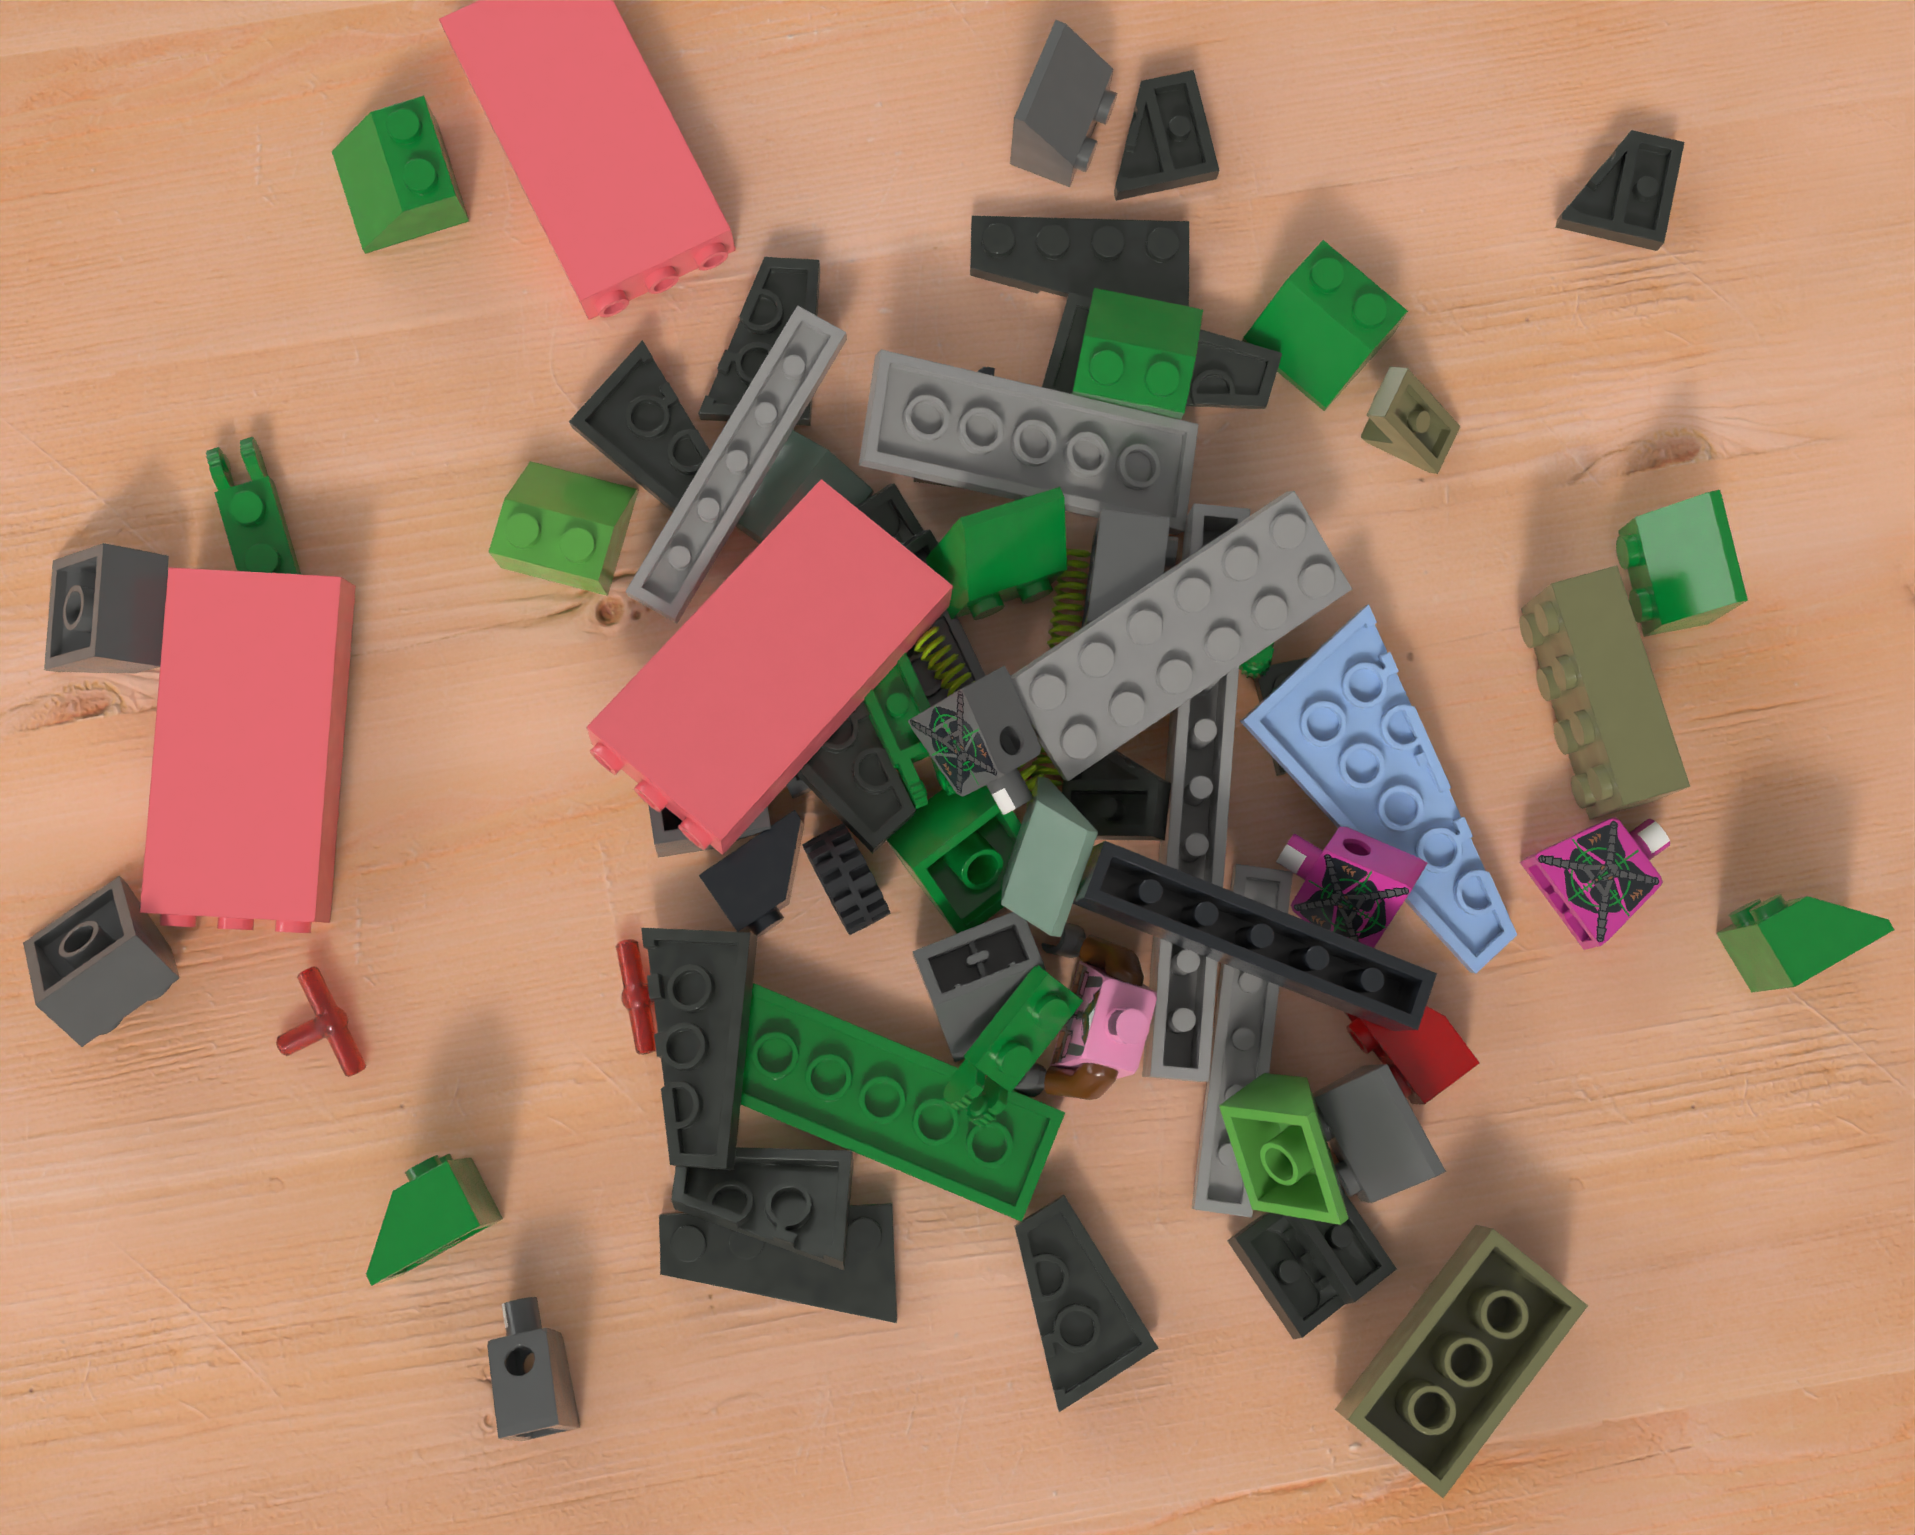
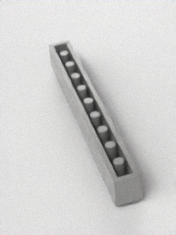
M1194 503L1186 519L1182 561L1250 516V509ZM1239 666L1170 712L1165 780L1171 783L1166 836L1165 841H1160L1159 850L1160 863L1222 888L1224 882ZM1153 936L1149 988L1157 992V1001L1144 1046L1142 1077L1209 1082L1218 961Z

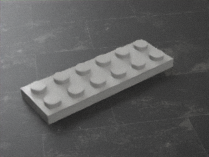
M881 349L875 355L859 466L1014 500L1060 487L1065 497V511L1099 518L1101 509L1169 517L1168 534L1178 535L1184 532L1186 527L1199 424Z
M1287 491L1010 677L1038 741L1062 779L1070 781L1351 591L1352 587L1295 491Z

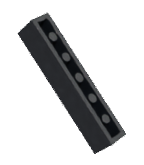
M1107 841L1093 846L1073 904L1392 1031L1419 1029L1437 975L1435 972Z

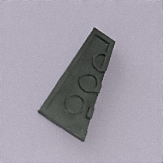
M972 216L970 276L1037 294L1040 291L1067 297V299L1069 292L1092 298L1094 288L1189 306V221Z
M1069 292L1042 384L1043 388L1069 394L1073 393L1092 300L1091 297ZM1200 329L1196 360L1186 406L1265 409L1282 353Z
M641 928L643 948L648 949L651 975H647L650 1000L654 1001L658 1030V1033H654L657 1057L661 1058L664 1087L661 1088L670 1165L734 1170L758 936L751 932Z
M893 1203L850 1205L845 1271L686 1213L659 1215L660 1275L897 1323Z

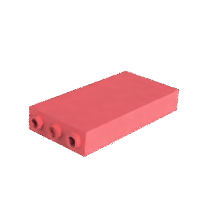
M478 0L439 18L447 39L588 320L597 316L605 318L616 315L629 305L630 300L647 292L651 294L664 292L673 287L678 282L679 277L698 268L702 271L715 268L728 258L729 253L736 251L731 229L613 0Z
M821 479L586 727L591 744L594 746L590 753L612 774L616 775L622 769L638 784L634 787V791L651 808L661 812L666 807L681 819L682 822L678 828L696 846L705 850L711 845L724 855L863 702L864 697L872 688L874 689L883 680L902 655L913 647L950 606L953 585Z
M168 567L140 913L160 914V926L196 927L197 916L218 917L217 929L253 930L254 919L276 920L275 932L311 933L312 922L330 923L356 586L346 579L338 576Z

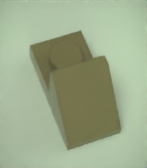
M1390 366L1367 413L1369 420L1361 434V438L1366 443L1424 471L1438 474L1461 426L1408 368Z

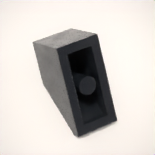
M795 810L774 823L771 829L761 832L699 875L737 932L752 931L754 935L759 937L784 919L780 910L790 903L804 830L803 822Z

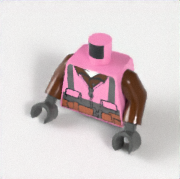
M1066 922L1061 940L1057 946L1042 943L1041 946L1044 951L1067 958H1075L1080 955L1081 961L1078 963L1071 991L1081 998L1083 1002L1059 1031L1048 1070L1046 1071L1044 1066L1035 1062L1014 1088V1091L1028 1097H1035L1045 1088V1092L1050 1095L1093 1100L1104 1095L1116 1079L1133 1075L1137 1071L1149 1033L1157 1001V992L1143 984L1144 975L1138 956L1132 950L1094 935H1089L1086 938L1083 928Z

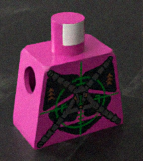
M1612 817L1526 857L1520 864L1583 950L1602 946L1662 885V877L1650 860L1668 848L1670 840L1663 828L1653 819H1647L1628 832L1620 820Z
M1339 827L1323 851L1294 833L1276 863L1305 880L1290 905L1296 915L1302 920L1372 948L1376 946L1428 864L1419 857L1349 827Z

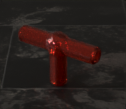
M634 939L623 940L615 946L623 983L621 1002L628 1010L636 1053L639 1055L656 1052L654 1038L656 1030L651 1005H654V1001L650 1000L648 983L645 980L639 944Z
M313 966L300 972L297 979L316 1017L277 1036L276 1045L282 1055L290 1056L327 1038L345 1076L351 1077L365 1070L367 1065L348 1029V1016L342 1008L337 1006L320 969Z

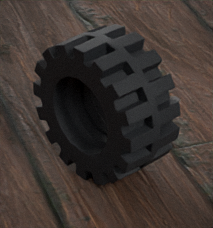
M844 823L802 844L822 887L849 935L891 914L872 872Z

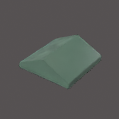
M793 430L736 527L760 544L821 479L855 507L871 497L874 491L828 449Z
M1037 777L1032 792L1034 798L1029 801L1003 876L1001 905L1048 935L1061 937L1098 831L1049 778Z

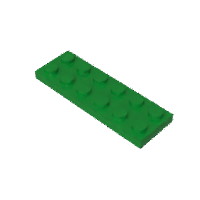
M753 983L741 1105L1022 1222L1065 1112L1015 1091L1011 1093L1008 1091L1007 1106L1000 1114L996 1115V1120L994 1119L986 1127L983 1125L979 1127L968 1120L969 1117L966 1116L967 1111L965 1110L967 1108H964L963 1111L960 1109L956 1111L945 1104L946 1101L943 1100L944 1095L942 1093L945 1091L944 1087L947 1086L948 1081L952 1080V1075L958 1069L957 1067Z

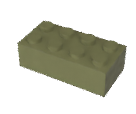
M1618 566L1551 583L1521 608L1523 615L1520 617L1519 625L1521 635L1527 647H1534L1540 666L1536 674L1538 687L1543 698L1546 701L1551 700L1558 721L1554 724L1555 740L1560 751L1564 755H1569L1575 774L1571 778V787L1579 807L1582 809L1586 808L1590 820L1654 802L1690 787Z
M1475 1225L1335 1410L1425 1485L1444 1498L1588 1305L1493 1228Z

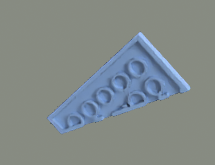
M1368 604L1357 612L1240 722L1337 828L1349 827L1419 857L1428 863L1405 899V902L1469 972L1476 974L1517 936V933L1489 871L1485 870L1471 839L1473 837L1465 817H1461L1449 790L1451 789L1449 781L1415 706H1411L1397 675L1399 670L1391 652H1387L1375 626L1377 621Z

